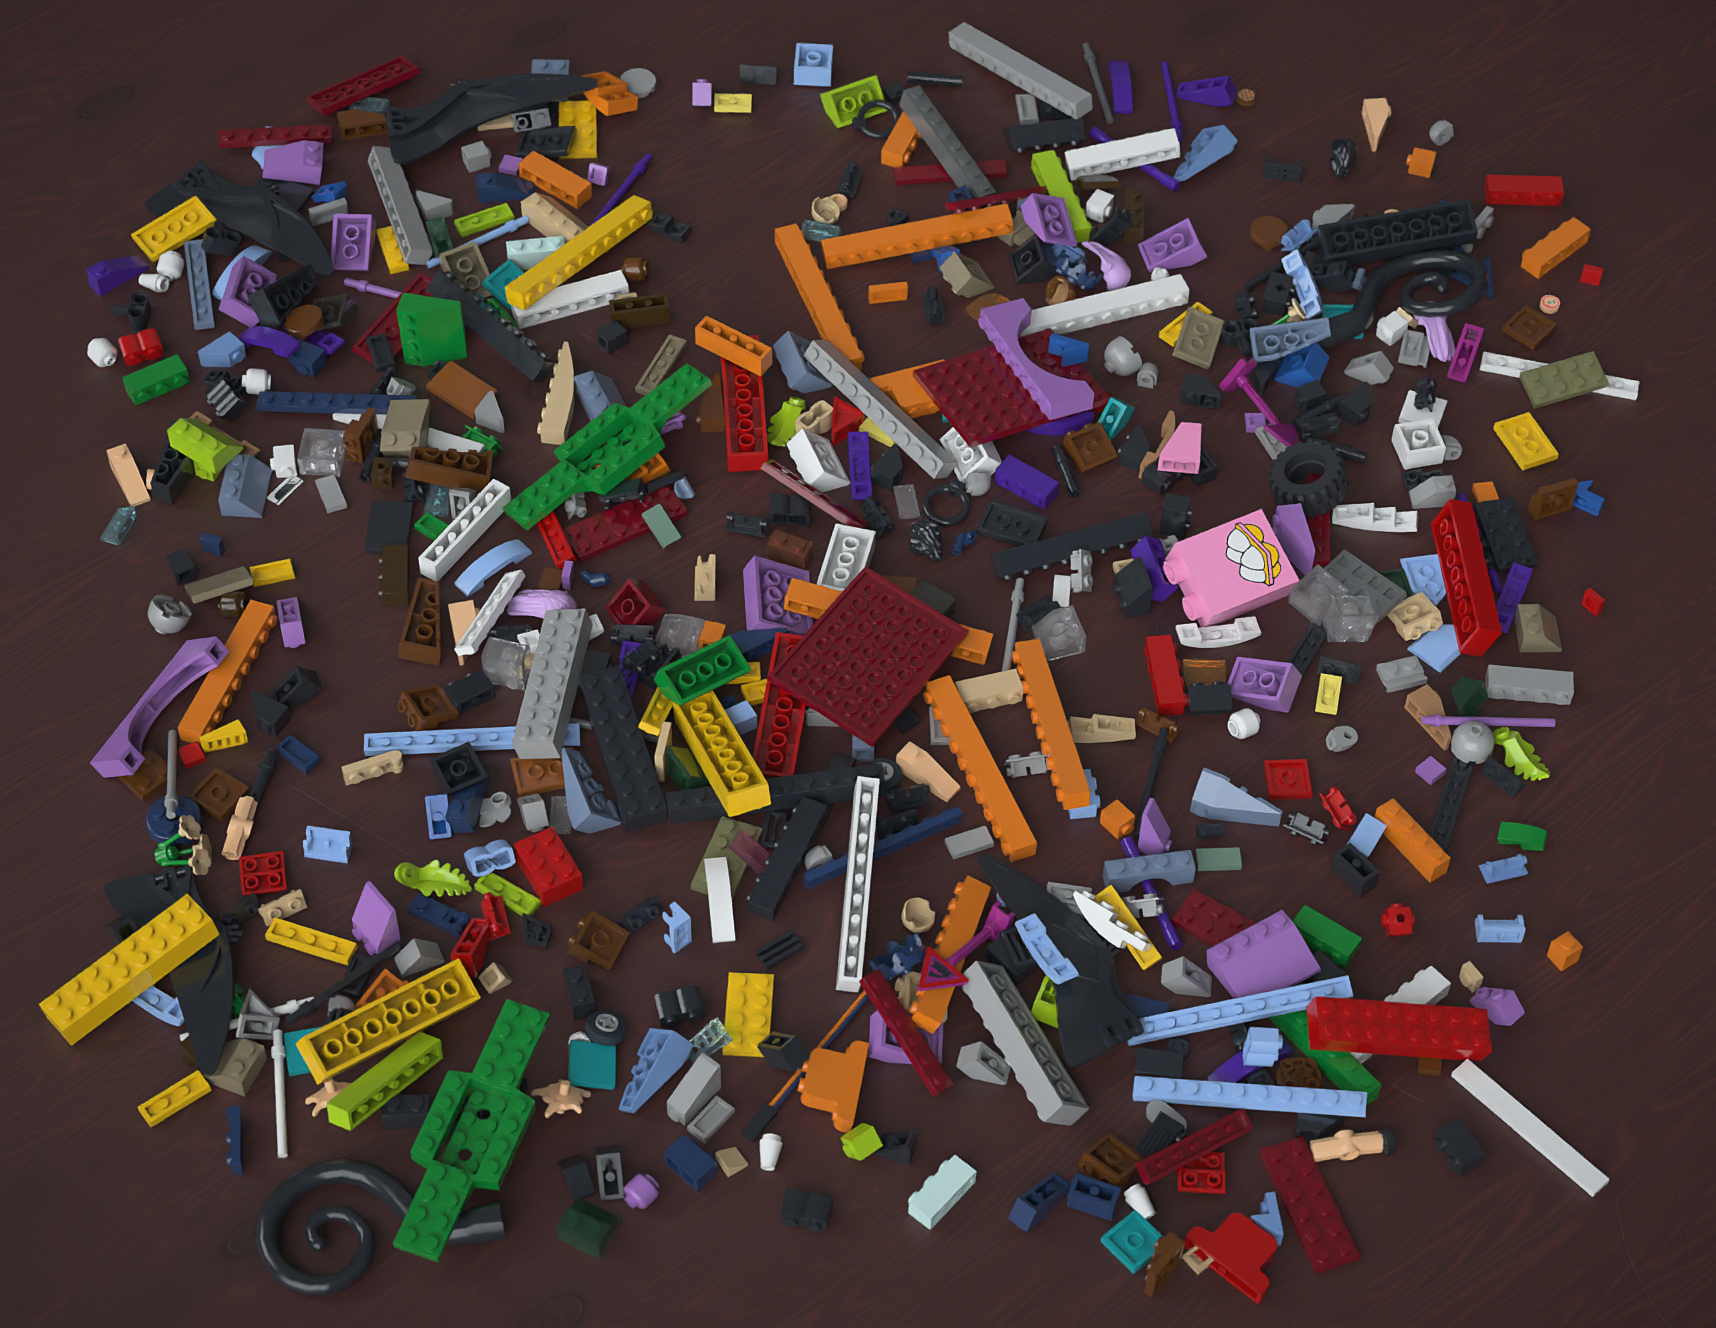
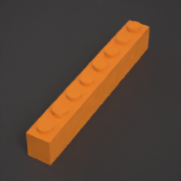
M250 600L224 645L229 650V653L216 668L210 670L178 726L181 740L189 743L197 741L201 746L199 737L214 731L217 723L221 722L223 712L226 707L231 705L232 697L235 691L240 689L244 675L249 673L253 659L258 657L262 643L267 641L270 629L276 625L277 616L275 615L274 606Z
M968 875L963 882L959 881L953 892L956 894V897L952 898L947 908L950 913L944 917L941 924L944 929L939 932L935 940L937 947L933 950L945 960L973 938L991 889L990 886ZM965 958L954 966V968H956L959 972L961 971ZM955 986L926 991H918L917 988L915 993L918 996L917 1001L914 1000L909 1009V1012L912 1013L910 1018L914 1024L934 1034L942 1023Z

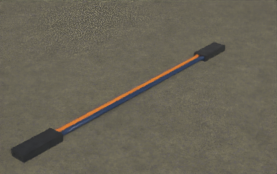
M907 933L899 944L906 946L907 938L913 935ZM865 990L816 1048L827 1049L869 999ZM802 1068L796 1071L769 1104L765 1103L741 1131L742 1136L753 1143L778 1114L777 1108L799 1083L800 1078L805 1076L806 1072H803Z

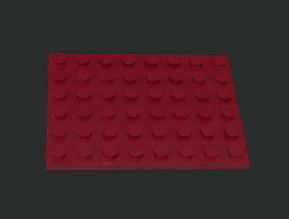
M1051 328L1018 339L1023 353L1039 368L1062 378L1086 381L1094 392L1093 408L1108 403L1110 397L1081 363L1062 367V357L1048 353L1050 337L1054 333ZM995 345L913 370L914 379L970 448L1074 415L1070 414L1049 420L1045 413H1042L1037 402L1032 399L1029 391L1023 387L1021 380L1015 376L1013 369L1005 362V358L997 351Z
M865 566L768 675V681L873 747L964 641L969 631Z

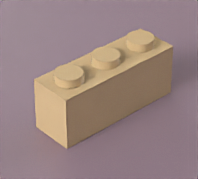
M1016 669L955 682V687L969 713L988 708L993 709L1006 704H1015L1023 699V686Z

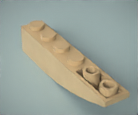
M564 342L562 349L558 351L559 362L554 365L555 377L550 380L551 391L546 395L547 406L542 409L543 421L538 424V434H541V443L561 445L566 442L575 402L574 371L568 342Z

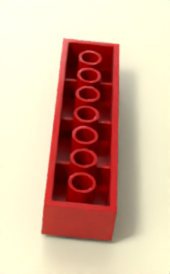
M747 335L759 341V335ZM720 356L728 472L762 470L763 463L768 461L762 376Z
M1449 499L1432 521L1431 528L1459 652L1482 657L1501 635L1502 626L1499 622L1498 610L1495 605L1494 593L1491 588L1490 576L1487 571L1472 503Z
M776 632L768 675L803 637L802 635ZM768 677L753 753V759L765 779L795 775L807 709L806 704L768 681Z
M1316 996L1306 1006L1311 1050L1452 1060L1468 1059L1480 1062L1492 1052L1487 1009Z

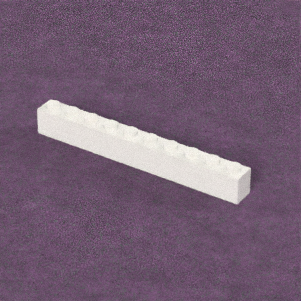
M1181 274L1034 309L1031 312L1030 326L1021 333L1020 337L1049 328L1055 334L1060 335L1181 306L1188 303L1189 288Z
M858 776L854 788L836 990L858 992L861 985L859 981L862 979L879 779Z

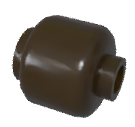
M242 591L228 592L223 594L218 600V609L225 618H240L250 599Z

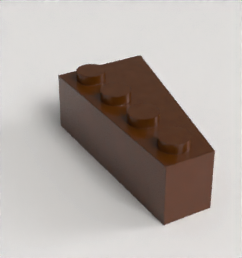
M412 447L407 461L405 478L449 488H470L477 490V494H479L488 485L490 480L493 451L486 450V453H477V450L457 452V449L450 448L447 451H440L438 448Z
M418 577L399 641L398 658L440 666L439 582Z

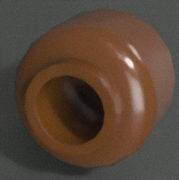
M642 256L628 257L625 259L624 265H621V271L628 282L645 281L651 272L649 261L645 260Z

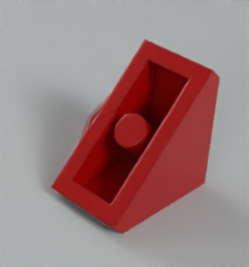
M835 396L831 442L834 446L846 439L848 432H857L865 417L861 410Z

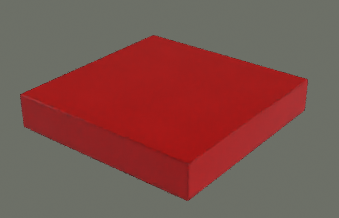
M1307 759L1264 760L1263 765L1269 800L1312 798L1313 793Z

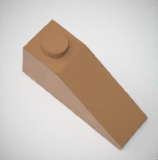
M1426 684L1407 695L1404 708L1445 751L1448 749L1451 740L1449 726L1441 725L1440 727H1434V725L1422 724L1423 716H1434V714L1445 716L1441 698L1435 690H1432Z

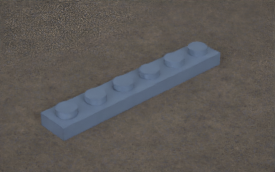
M203 239L184 242L195 330L215 328L206 254L201 248Z

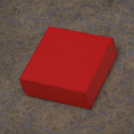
M1584 264L1580 282L1599 286L1603 268Z
M1589 588L1585 591L1581 604L1597 617L1602 613L1605 599Z
M197 741L177 749L185 769L206 761Z

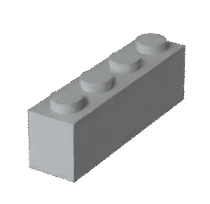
M1488 665L1485 675V697L1570 705L1574 694L1573 672Z

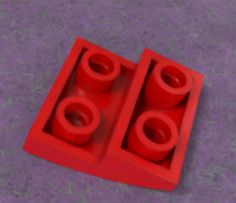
M283 851L239 857L243 897L245 895L249 896L252 893L259 895L287 891Z
M1209 1152L1177 1169L1178 1192L1225 1194L1224 1153Z

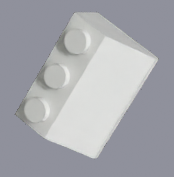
M954 427L940 439L944 450L957 461L953 469L959 481L963 484L968 473H985L991 476L1002 463L992 441L970 448Z
M802 428L787 443L790 456L797 464L798 472L802 475L804 481L819 491H829L850 483L829 439Z

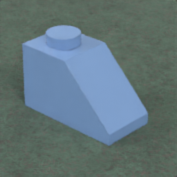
M230 331L198 351L200 364L203 367H232L246 358L244 344Z

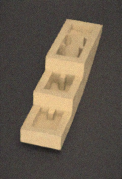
M1093 714L1091 719L1071 716L1069 721H1067L1074 743L1113 742L1135 739L1136 737L1135 719Z

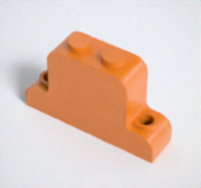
M945 360L870 378V381L911 419L933 414L940 410L914 379L913 370Z
M854 1041L850 1047L846 1048L845 1054L816 1048L811 1052L810 1058L804 1062L802 1071L806 1072L805 1078H800L797 1090L801 1092V1102L807 1107L832 1112L833 1124L837 1130L848 1133L851 1131L854 1123L869 1046L867 1042Z

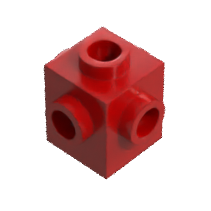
M1401 903L1390 904V908L1384 910V914H1381L1382 927H1385L1386 937L1409 936L1412 934L1415 917L1414 913L1410 911V907H1403Z

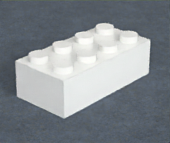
M835 524L816 585L844 591L865 566L869 568L875 549L876 531Z

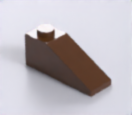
M357 109L337 112L342 141L389 132L386 127V117L384 114Z
M720 373L715 374L711 381L712 385L707 389L699 404V413H696V424L701 426V433L725 431Z

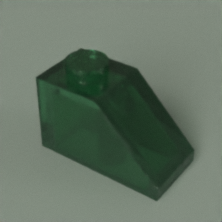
M444 217L427 221V229L437 259L441 253L453 249Z
M1461 677L1451 689L1460 717H1472L1488 698L1484 682L1481 680Z

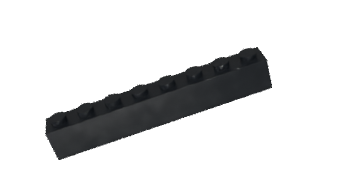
M438 270L426 290L435 298L461 301L464 323L532 381L543 382L555 365L550 359L551 356L547 352L539 350L534 341L526 339L520 329L513 328L507 318L499 316L493 306L486 305L483 302L484 299L480 295L472 293L467 284L459 282L453 272Z
M1143 512L992 553L989 556L995 578L1002 577V580L1014 578V573L1017 572L1025 575L1033 573V568L1039 566L1041 570L1053 567L1052 563L1059 561L1060 565L1071 562L1070 555H1072V551L1083 549L1090 552L1097 551L1098 554L1109 552V547L1116 546L1117 549L1128 547V542L1134 540L1137 544L1145 536H1153L1148 514Z

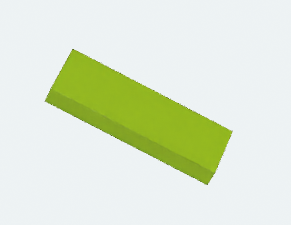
M505 203L456 219L454 224L461 237L514 220V214L508 204Z
M493 872L481 876L474 884L475 890L482 894L491 892L496 897L502 895L504 906L523 916V913L532 916L541 905L540 899Z

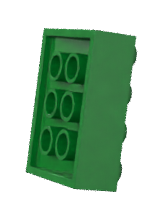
M403 293L397 307V316L405 364L425 367L435 365L437 361H444L446 363L450 360L466 359L468 357L461 301Z

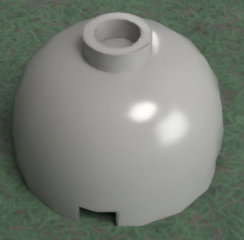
M1122 336L1112 340L1104 351L1106 369L1119 376H1129L1135 373L1142 366V361L1138 352L1134 354L1131 350L1133 345Z
M166 595L154 596L148 608V619L155 630L161 634L177 633L185 628L192 612L183 602L180 601L177 604L173 602V597Z
M1475 720L1467 721L1455 729L1451 739V750L1456 758L1463 762L1476 761V764L1487 761L1488 757L1492 755L1495 739L1490 728L1484 723Z

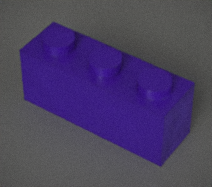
M1010 454L995 470V483L1043 510L1058 496V481Z
M1145 536L1130 551L1133 560L1137 557H1142L1153 587L1151 600L1163 603L1178 586L1177 584H1171L1165 575L1164 562L1167 556L1161 540Z

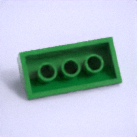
M728 635L659 669L654 681L665 698L682 706L751 672L752 669L731 636Z

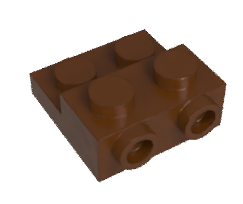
M368 407L366 412L360 416L359 421L352 419L349 426L344 428L343 437L345 440L343 444L347 451L345 457L351 462L363 464L368 455L369 445L374 441L379 429L376 409Z
M1100 422L1094 425L1093 423L1086 424L1082 427V430L1077 432L1072 430L1065 434V438L1062 441L1070 459L1074 458L1082 474L1118 458Z
M1575 478L1539 488L1538 493L1530 498L1529 512L1535 520L1571 510L1579 483Z
M439 684L404 690L398 701L399 711L401 713L405 712L408 717L409 726L411 728L415 727L417 731L436 729L439 722L457 719L459 714Z
M591 910L587 916L582 915L576 927L580 929L577 934L573 932L567 942V945L570 947L567 952L586 963L588 960H591L609 971L630 932Z
M1108 1132L1083 1152L1078 1166L1081 1167V1171L1085 1175H1092L1099 1181L1121 1188L1128 1182L1130 1176L1138 1170L1135 1163L1144 1159V1157Z
M1169 1231L1164 1238L1162 1236L1159 1237L1153 1246L1155 1251L1151 1257L1152 1261L1146 1269L1148 1275L1144 1280L1146 1282L1144 1292L1150 1297L1156 1294L1181 1265L1185 1242L1174 1232L1171 1233Z

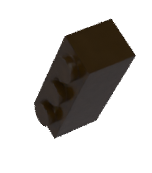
M1125 189L1124 209L1130 210L1132 226L1124 232V245H1138L1143 242L1145 189Z
M667 293L609 300L610 321L616 320L626 329L670 323Z
M408 544L383 545V554H379V566H382V570H379V582H382V586L378 587L379 599H383L384 607L409 606Z

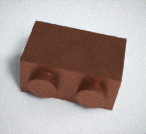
M775 529L767 543V559L806 570L813 559V542Z

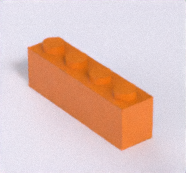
M904 111L882 148L881 164L892 167H904L905 163H908L912 150H916L918 139L922 138Z
M532 151L519 163L521 178L534 182L535 186L576 209H579L592 197L591 183L588 180L579 177L572 171L563 168L558 163H554L535 151Z
M1574 217L1567 222H1563L1558 229L1551 231L1546 238L1540 239L1535 246L1524 251L1521 267L1539 279L1588 242L1591 229Z
M705 316L695 327V341L697 345L759 376H762L772 365V348L708 316Z
M1394 798L1376 809L1374 818L1387 825L1383 834L1429 883L1447 873L1451 858Z

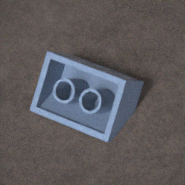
M787 331L773 345L776 353L775 356L782 366L781 370L788 380V386L792 390H797L801 393L831 387L833 385L832 382L804 357L811 341Z
M594 371L574 376L575 393L590 422L614 403L626 406L612 378Z
M237 454L228 462L218 499L221 515L262 518L272 476L271 468L247 454Z

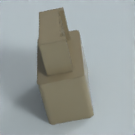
M1018 210L1016 211V216L1012 218L1013 233L997 236L1010 246L1014 244L1020 246L1035 234L1025 223L1023 213Z

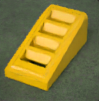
M235 720L199 737L204 753L248 742L246 731L239 720Z

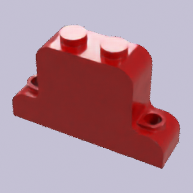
M1233 1213L1213 1233L1203 1227H1194L1187 1233L1184 1240V1248L1191 1250L1192 1247L1197 1246L1199 1249L1194 1252V1255L1203 1262L1210 1256L1214 1259L1209 1264L1211 1269L1258 1305L1266 1296L1269 1286V1279L1262 1272L1273 1261L1277 1249V1242L1270 1232L1262 1230L1250 1217L1244 1216L1241 1213Z

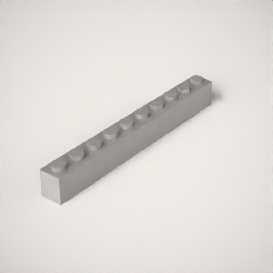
M964 22L949 32V44L952 49L1076 120L1092 110V94Z
M813 340L804 357L933 479L948 478L957 461L828 340Z

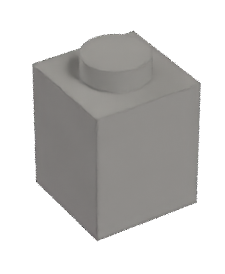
M483 141L461 147L462 159L469 173L490 167L492 154L489 147H485Z

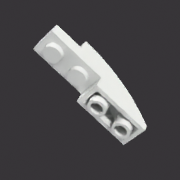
M1086 890L1083 893L1074 892L1073 896L1083 915L1109 942L1118 948L1125 949L1127 943L1141 951H1149L1152 944L1146 941L1147 936L1138 931L1132 933L1127 930L1129 926L1119 920L1115 923L1119 914L1113 911L1114 907L1105 901H1102V903L1094 900L1096 896Z

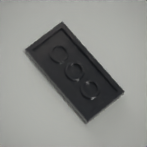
M1514 497L1474 503L1473 508L1483 536L1488 540V548L1496 559L1497 574L1510 572L1513 562L1528 568H1536L1538 562Z

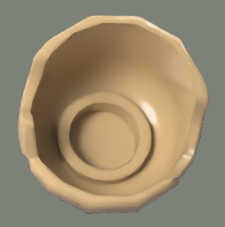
M817 197L812 203L811 214L817 223L830 225L838 220L840 207L837 202L829 197L823 199Z
M918 897L911 898L904 904L901 914L902 922L913 933L926 932L934 925L935 911L930 909L929 901Z

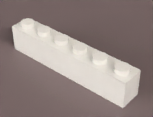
M1173 128L1066 151L1065 160L1070 180H1076L1077 177L1083 175H1099L1180 157V145Z
M618 270L556 287L526 310L511 305V311L519 329L609 305V300L617 299V295L628 294L629 286L622 271Z
M493 479L419 557L421 574L434 581H439L504 512L503 507L511 501L510 487Z
M1430 966L1425 971L1420 970L1415 975L1414 980L1410 983L1405 982L1395 995H1389L1384 1001L1435 1005L1447 996L1451 983L1435 968ZM1349 1052L1360 1064L1373 1055Z

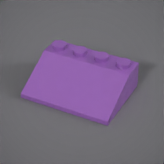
M754 556L743 569L747 630L787 628L789 634L804 636L813 625V617L784 610V602L791 579L804 580L810 583L809 571Z
M1283 910L1207 950V966L1234 999L1290 988L1321 971L1295 924Z

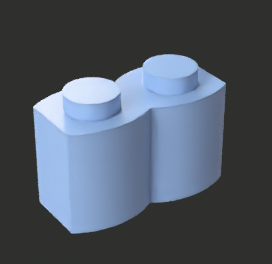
M495 840L485 847H474L464 853L467 868L474 876H484L491 873L494 869H505L516 862L512 847L506 840Z
M1249 1028L1243 1047L1244 1065L1273 1066L1274 1061L1278 1060V1049L1282 1048L1283 1042L1282 1035H1279L1278 1029Z

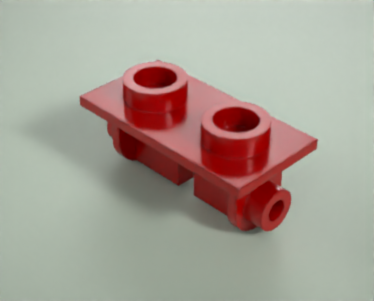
M1332 787L1328 795L1320 793L1319 795L1323 800L1322 804L1331 813L1335 826L1339 829L1352 831L1350 826L1357 822V816L1349 804L1342 807L1347 800L1341 789Z
M491 892L485 893L481 906L484 918H491L492 925L489 927L491 941L510 934L511 930L502 895L496 897Z

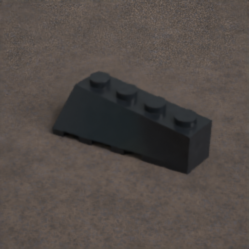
M1083 117L1077 120L1072 118L1003 128L1009 150L1015 149V153L1026 151V147H1033V150L1044 149V145L1051 144V148L1061 147L1062 142L1076 145L1080 144V140H1085Z

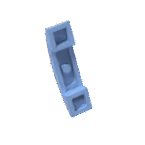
M257 245L250 246L242 251L221 275L212 292V297L222 300L232 266L243 256L262 266L272 254L271 251Z
M1295 250L1281 260L1287 275L1294 276L1293 284L1296 285L1295 289L1300 299L1302 310L1306 314L1307 319L1305 321L1323 312V306L1314 278L1299 250Z
M519 539L503 543L472 563L456 580L455 586L469 597L484 587V580L512 561L515 564L519 563L531 555L532 551Z
M1035 913L1015 922L1016 928L1031 955L1052 981L1061 984L1078 976V971L1069 959H1064L1049 939L1045 926Z
M150 986L132 1000L149 1013L167 1023L180 1026L184 1022L177 997L173 999L154 986Z

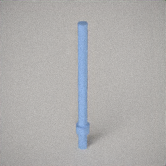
M523 216L515 221L510 220L504 226L463 245L476 241L479 246L507 232L512 233L516 231L518 227L529 223V219L527 216ZM439 256L426 262L429 269L440 264Z

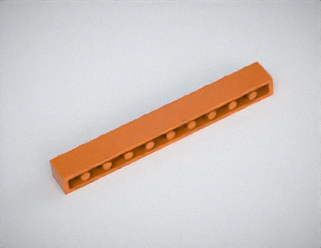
M1008 204L824 239L821 240L822 253L827 269L838 268L1013 233V219Z
M797 224L776 228L775 244L822 340H828L856 368L862 370V362L865 360L863 351L858 349L856 337H852L850 325L845 323L842 309H838L837 299L835 296H832L830 285L825 282L822 269L819 270L817 259L815 256H812L809 243L805 242L804 232L799 230Z
M792 578L785 596L784 610L819 619L843 591ZM959 624L967 629L969 633L951 656L985 665L993 634Z
M1040 639L1015 642V651H1012L1013 664H1017L1016 670L1019 678L1022 679L1023 694H1027L1026 704L1027 708L1032 710V723L1037 725L1036 735L1042 741V754L1047 755L1046 766L1052 772V785L1057 787V800L1062 802L1064 810L1090 806V789Z
M950 675L928 682L923 693L925 702L931 705L933 717L936 721H939L942 735L948 737L950 750L953 754H956L959 768L965 771L967 783L975 791L976 801L978 804H982L984 816L987 821L991 822L994 836L1000 839L1004 855H1008L1011 862L1035 855L1037 842Z

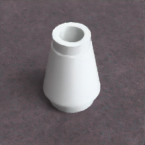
M141 274L139 284L161 293L167 291L169 279L164 274Z
M764 1134L760 1140L762 1169L769 1171L775 1169L783 1145L780 1136Z
M1136 1184L1124 1193L1125 1201L1146 1220L1155 1215L1156 1212L1145 1187Z

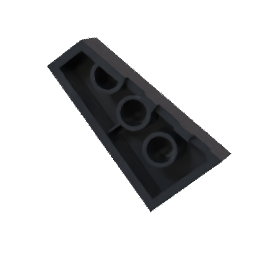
M309 264L248 295L247 298L261 325L274 328L281 325L284 321L283 319L289 316L292 309L302 301L301 299L319 281Z
M172 420L170 426H172L174 423H176V421H173V420ZM167 434L165 447L160 453L161 458L156 465L150 484L154 499L172 505L195 472L194 460L170 446Z

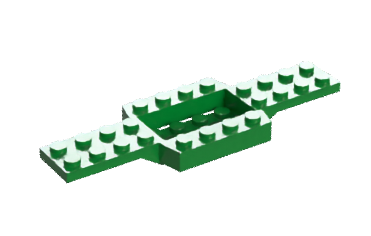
M685 364L632 407L629 408L614 403L554 450L559 463L503 507L505 514L524 529L529 530L575 493L593 491L605 495L666 447L660 435L666 421L712 385L711 380L689 364ZM623 429V432H622V433H620V434H619L618 436H616V437H613L614 435H616L618 432H620V431ZM607 442V444L604 447L598 449L600 446ZM592 454L590 458H588L586 461H583L586 457Z
M507 999L473 1073L447 1072L410 1151L412 1160L426 1168L427 1171L393 1242L395 1248L438 1263L463 1207L474 1189L500 1190L536 1110L535 1100L519 1091L526 1069L550 1019V1013ZM471 1088L472 1094L441 1161L438 1162L437 1159ZM482 1109H487L491 1113L490 1117L486 1120H481L477 1117V1113ZM462 1150H469L472 1156L469 1160L462 1161L458 1157L459 1153Z

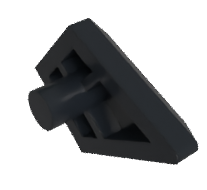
M523 913L525 944L547 948L552 927Z

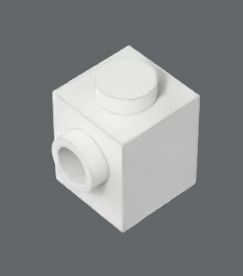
M1097 189L1087 202L1086 216L1102 223L1106 217H1110L1113 211L1114 195Z
M1394 311L1387 317H1382L1379 320L1376 336L1391 346L1404 336L1409 321Z
M294 445L273 447L274 458H270L271 470L276 471L277 478L297 476Z

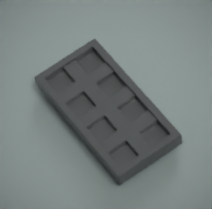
M1345 549L1317 574L1318 581L1378 623L1407 597L1405 590Z

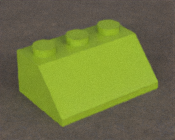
M876 75L820 94L825 111L837 128L851 124L852 117L857 116L859 109L865 103L872 100H884ZM881 107L871 108L865 113L864 118L888 110Z
M180 418L167 430L171 447L215 474L243 450V446L199 419Z

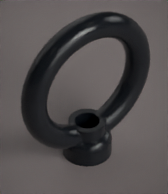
M872 100L865 103L859 109L856 117H852L853 129L855 132L861 131L873 139H885L890 136L900 118V114L893 104L884 100ZM871 108H885L892 114L893 124L886 131H873L866 126L865 113Z
M952 479L948 485H940L930 489L922 501V510L926 518L937 523L939 526H954L965 520L970 511V501L964 492L965 485L957 479ZM940 493H948L949 496L953 498L958 497L961 500L962 510L957 516L952 518L938 517L930 509L932 498Z

